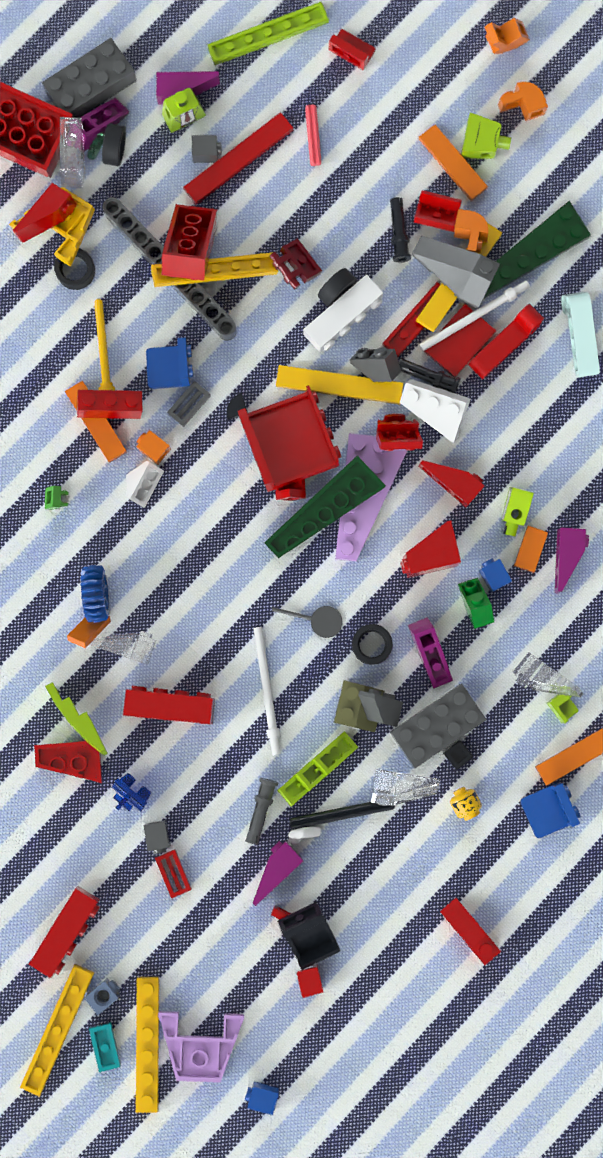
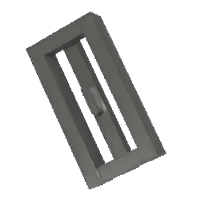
M194 381L168 410L167 414L184 427L211 397V394ZM195 389H198L196 394L176 415L174 412L181 406V404L189 397V395ZM203 394L204 396L182 420L181 417L185 414V412L193 405V403L200 397V395Z

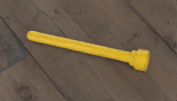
M96 299L94 304L102 383H100L98 390H115V386L110 382L103 301Z

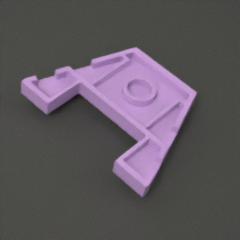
M159 1011L158 1016L168 1046L176 1081L221 1082L243 1023L244 1014H224L223 1037L178 1035L179 1012Z

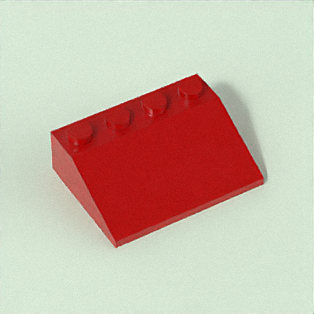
M0 82V156L51 179L59 162L73 114Z

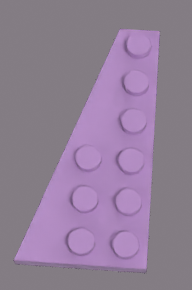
M349 433L346 465L358 455L386 487L340 517L335 559L357 561L407 450H380L376 436Z

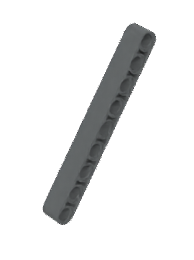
M111 197L106 199L103 203V211L111 224L151 265L162 264L164 247L117 198ZM111 207L118 208L115 213H109L108 211ZM125 222H132L131 227H122ZM140 236L147 238L143 243H138L136 240ZM154 251L161 252L157 258H153L150 255ZM191 283L185 288L179 285H172V288L221 339L229 341L236 336L237 331L234 320L199 283ZM197 295L204 297L200 303L194 302L193 298ZM215 310L218 312V315L210 318L207 316V313ZM230 325L232 330L229 333H224L221 331L222 327Z

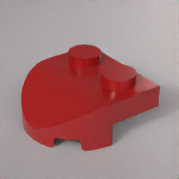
M387 414L384 416V420H378L376 439L380 450L393 451L394 449H405L411 451L422 449L423 440L419 433V422L416 419L410 421L406 419L404 414Z

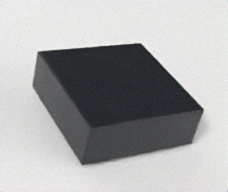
M461 740L457 741L443 753L456 770L473 758V755Z

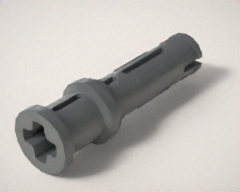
M261 777L258 795H255L254 798L256 802L254 813L245 839L246 842L250 844L255 843V845L259 844L267 810L273 804L272 796L275 787L278 786V782Z

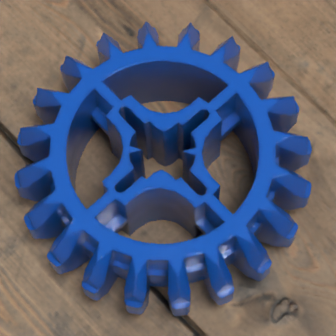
M89 565L83 567L81 572L82 606L88 622L106 621L109 615L108 585L102 565Z

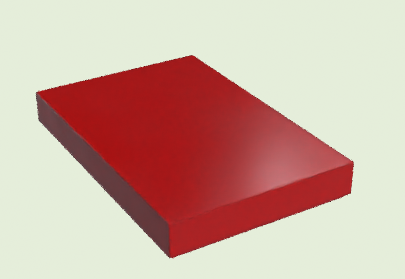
M464 304L442 330L474 311ZM480 317L423 352L453 378H456L496 333V330Z

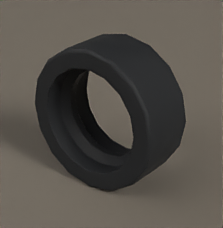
M107 125L102 148L103 164L121 165L126 141L125 126Z
M79 248L76 257L83 259L87 265V272L81 279L70 280L66 278L62 271L64 262L58 258L54 262V271L57 279L64 287L70 290L86 288L95 277L93 260L81 248Z
M343 268L323 285L318 292V298L329 307L354 286L357 279L346 268Z
M368 624L359 628L352 640V650L356 658L362 663L369 665L379 664L386 660L391 654L393 647L392 637L388 630L377 624ZM368 632L380 634L385 642L383 652L376 657L366 656L360 649V640Z

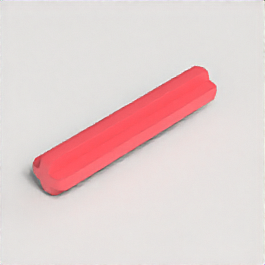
M307 105L305 111L310 165L319 166L321 165L317 107L316 105Z

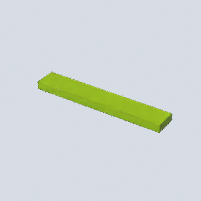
M321 1L207 44V49L214 66L325 25L329 23V18Z

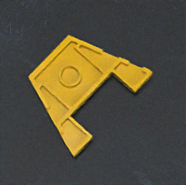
M61 187L71 194L77 206L64 222L51 228L66 238L54 255L71 267L95 209L93 205L66 188ZM22 218L18 221L14 219L10 222V227L14 229Z

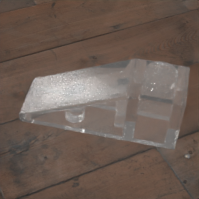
M60 118L61 187L82 188L85 181L82 118Z
M140 631V634L128 633L95 638L89 645L148 665L156 640L151 639L152 634Z
M529 652L513 671L517 677L515 681L525 689L528 686L534 691L574 697H581L583 695L578 686Z
M376 769L371 802L382 806H393L436 795L440 779Z

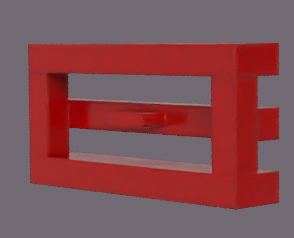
M176 849L155 857L171 898L192 890ZM170 856H173L179 873L184 882L185 888L183 889L179 882L173 864L170 860ZM163 859L166 860V863L169 867L175 885L178 889V891L174 892L171 882L162 863Z

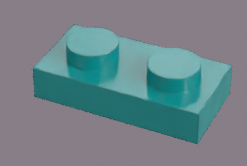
M109 1022L90 1027L89 1031L98 1071L103 1072L121 1067L112 1023Z

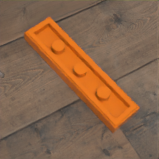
M435 124L419 136V141L470 201H473L488 188L485 182Z
M83 380L65 391L76 411L78 390H88ZM81 418L109 463L127 453L106 418Z
M603 728L536 765L535 768L545 785H549L603 754Z

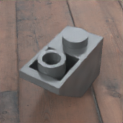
M384 347L378 349L361 348L350 359V363L373 382H392L401 372L395 349H386Z
M369 689L368 692L359 691V698L367 720L394 727L398 726L403 705L402 701L395 700L396 696L388 693H383L381 696L382 691Z

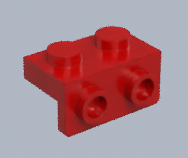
M422 190L414 223L454 232L457 213L461 207L462 200Z

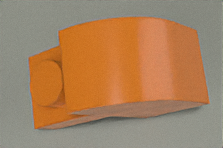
M516 18L501 26L492 22L484 26L487 32L486 39L494 54H502L514 50L530 41L523 22Z
M518 82L514 92L508 91L504 93L498 103L500 113L520 106L525 121L545 115L548 108L541 89L530 82Z
M458 209L454 238L469 240L468 251L481 253L482 243H487L488 224L479 213Z

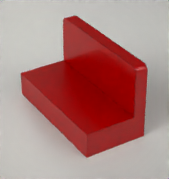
M340 29L337 36L333 34L329 40V51L363 71L376 51L373 46L344 29Z

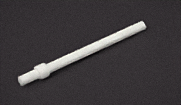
M526 280L514 288L506 289L501 296L420 343V349L422 351L427 350L505 302L513 301L517 298V295L530 288L528 281Z
M262 627L254 628L269 729L267 730V737L270 738L272 755L281 754L278 738L280 737V730L276 725Z

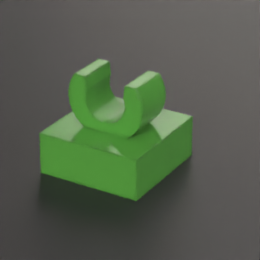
M61 486L45 488V509L54 510L68 506V503L61 501V495H69V492L61 491Z

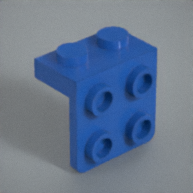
M186 337L177 338L178 346L148 348L146 350L147 380L150 389L190 386V378L193 377V366L189 365V358L192 357L191 345H187Z
M558 782L520 800L535 837L542 838L567 826L574 827L580 824L578 818L581 815L576 805L572 806L569 798L572 795L567 785L563 786V783Z

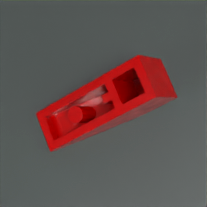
M51 183L12 231L24 243L64 222L74 212L77 204L70 193Z
M424 460L418 466L464 507H467L485 486L482 484L483 480L475 473L471 474L467 471Z
M454 898L440 910L441 914L484 965L501 952L457 898Z

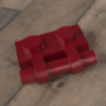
M298 238L282 246L280 252L283 256L279 257L276 251L269 256L273 261L272 265L276 270H280L285 282L290 284L294 290L301 285L297 278L300 277L305 284L319 276L322 272V269ZM289 263L294 271L291 272L285 264Z

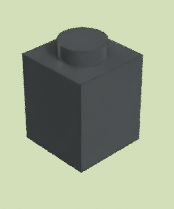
M192 135L193 163H215L218 160V156L222 155V143H218L217 135Z
M167 820L143 825L147 850H153L154 854L167 852L166 848L171 846Z

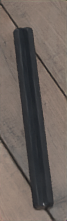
M387 798L293 817L289 819L290 828L294 830L395 809L393 798Z

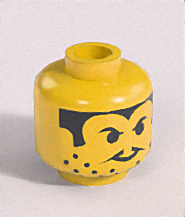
M461 787L453 792L455 796L451 798L450 804L458 818H464L467 821L480 814L479 810L482 808V803L474 789L466 790L465 787Z

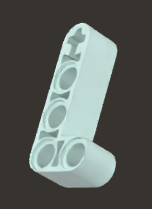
M588 292L562 295L561 305L563 313L568 316L576 377L597 375L600 369L590 295Z

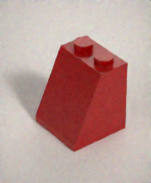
M445 522L405 553L400 564L402 573H407V578L454 568L461 563L452 522Z

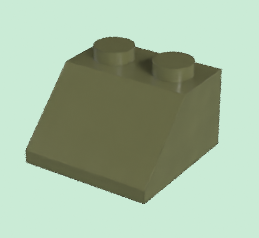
M344 680L333 723L375 732L377 722L367 720L359 698V691L368 692L369 689L382 691L381 696L385 691Z

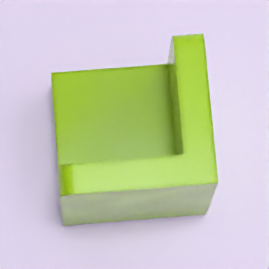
M567 690L561 691L547 702V705L562 724L568 722V719L578 712V708L570 699L572 696Z

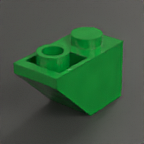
M475 578L459 583L458 587L474 629L494 623L491 602L479 579Z

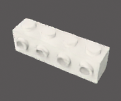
M366 274L305 327L303 335L320 353L324 349L328 351L336 343L335 339L339 336L344 337L351 330V325L355 322L360 323L367 316V311L371 308L375 310L383 302L381 300L383 292Z

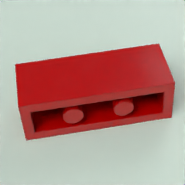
M78 390L77 418L141 419L143 411L142 391Z

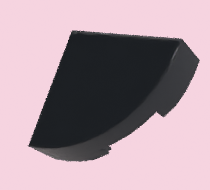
M242 393L236 395L230 401L227 407L228 420L238 418L237 411L246 409Z

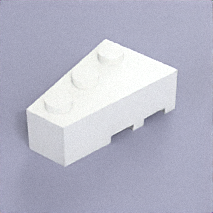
M410 379L405 384L400 403L454 443L459 437L471 399Z

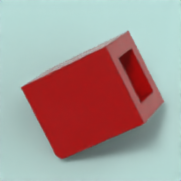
M305 479L276 489V500L295 501L305 499Z
M314 964L311 968L297 971L296 974L302 998L324 993L317 964Z

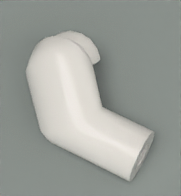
M319 826L291 830L288 834L289 843L298 845L301 841L300 839L319 837L321 833Z

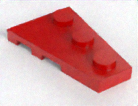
M86 741L34 745L35 767L103 783L101 753Z

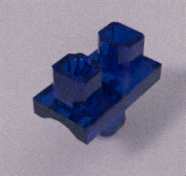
M129 773L125 774L121 779L117 778L111 787L117 792L113 797L119 803L116 809L119 811L124 807L130 811L134 806L141 812L147 805L151 791L142 786L135 793L131 786L136 782V779Z

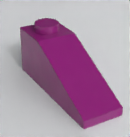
M219 71L156 72V97L158 105L163 106L165 99L187 88H191L194 94L198 95L219 85Z
M115 97L72 122L67 140L80 153H83L96 145L104 137L108 124L117 125L129 114V110Z
M559 528L557 530L554 593L563 591L581 559L585 547H588L589 535H586V529Z
M428 617L409 624V631L433 689L453 681L435 628Z
M279 841L270 849L273 853L268 859L253 900L254 906L259 904L303 862V858L287 841L283 843Z

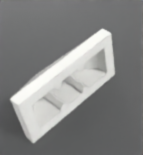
M146 461L126 475L127 498L145 508L164 470Z

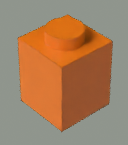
M150 430L147 434L144 432L137 440L138 445L136 447L157 465L161 463L171 450L166 442Z

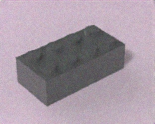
M109 38L43 81L42 85L56 107L73 114L72 122L136 82L137 79L132 66L113 39Z
M459 684L389 733L412 767L417 768L487 719L463 684Z

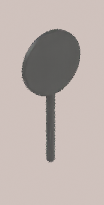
M331 606L318 608L312 616L275 607L272 608L273 612L311 620L313 631L323 638L335 636L342 628V616L338 610Z

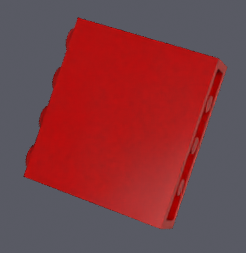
M309 385L306 386L307 392L250 413H247L245 408L237 411L267 492L339 467L338 459L341 458L339 448L332 444L331 440L334 439L330 427L326 428L324 424L327 421L323 409H318L317 404L320 402L316 391L312 392Z

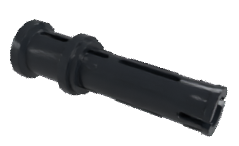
M395 197L390 199L393 228L391 244L394 246L393 261L403 263L411 260L408 250L410 239L406 235L403 198Z
M403 358L399 361L401 372L432 383L434 387L456 393L461 378L448 376L444 371L435 372Z

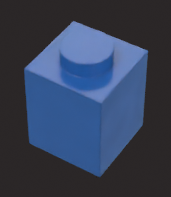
M491 558L482 563L483 568L479 572L491 593L512 582L500 559L494 561Z
M254 1081L252 1088L248 1087L246 1092L247 1108L273 1115L279 1088Z

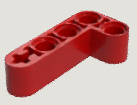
M529 303L499 335L469 362L468 366L483 380L538 329L544 317Z

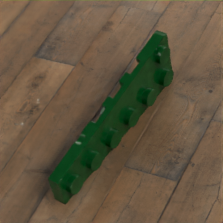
M570 201L495 261L500 263L483 299L590 238V232Z
M357 455L264 543L280 558L384 489L386 485Z

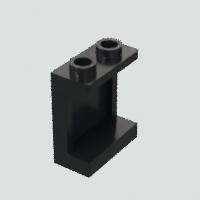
M317 901L277 920L282 935L291 947L301 970L340 952L336 938Z

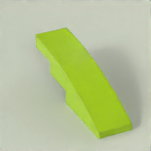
M53 682L46 685L45 687L53 702L72 728L101 754L107 755V750L87 711L79 715L70 697L62 700Z
M344 731L277 791L290 806H293L351 755L358 746Z

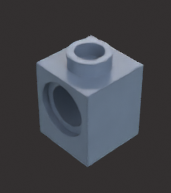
M106 978L90 991L84 999L94 1012L99 1015L120 997V988L114 980L110 981ZM99 991H108L110 998L108 1000L101 999Z

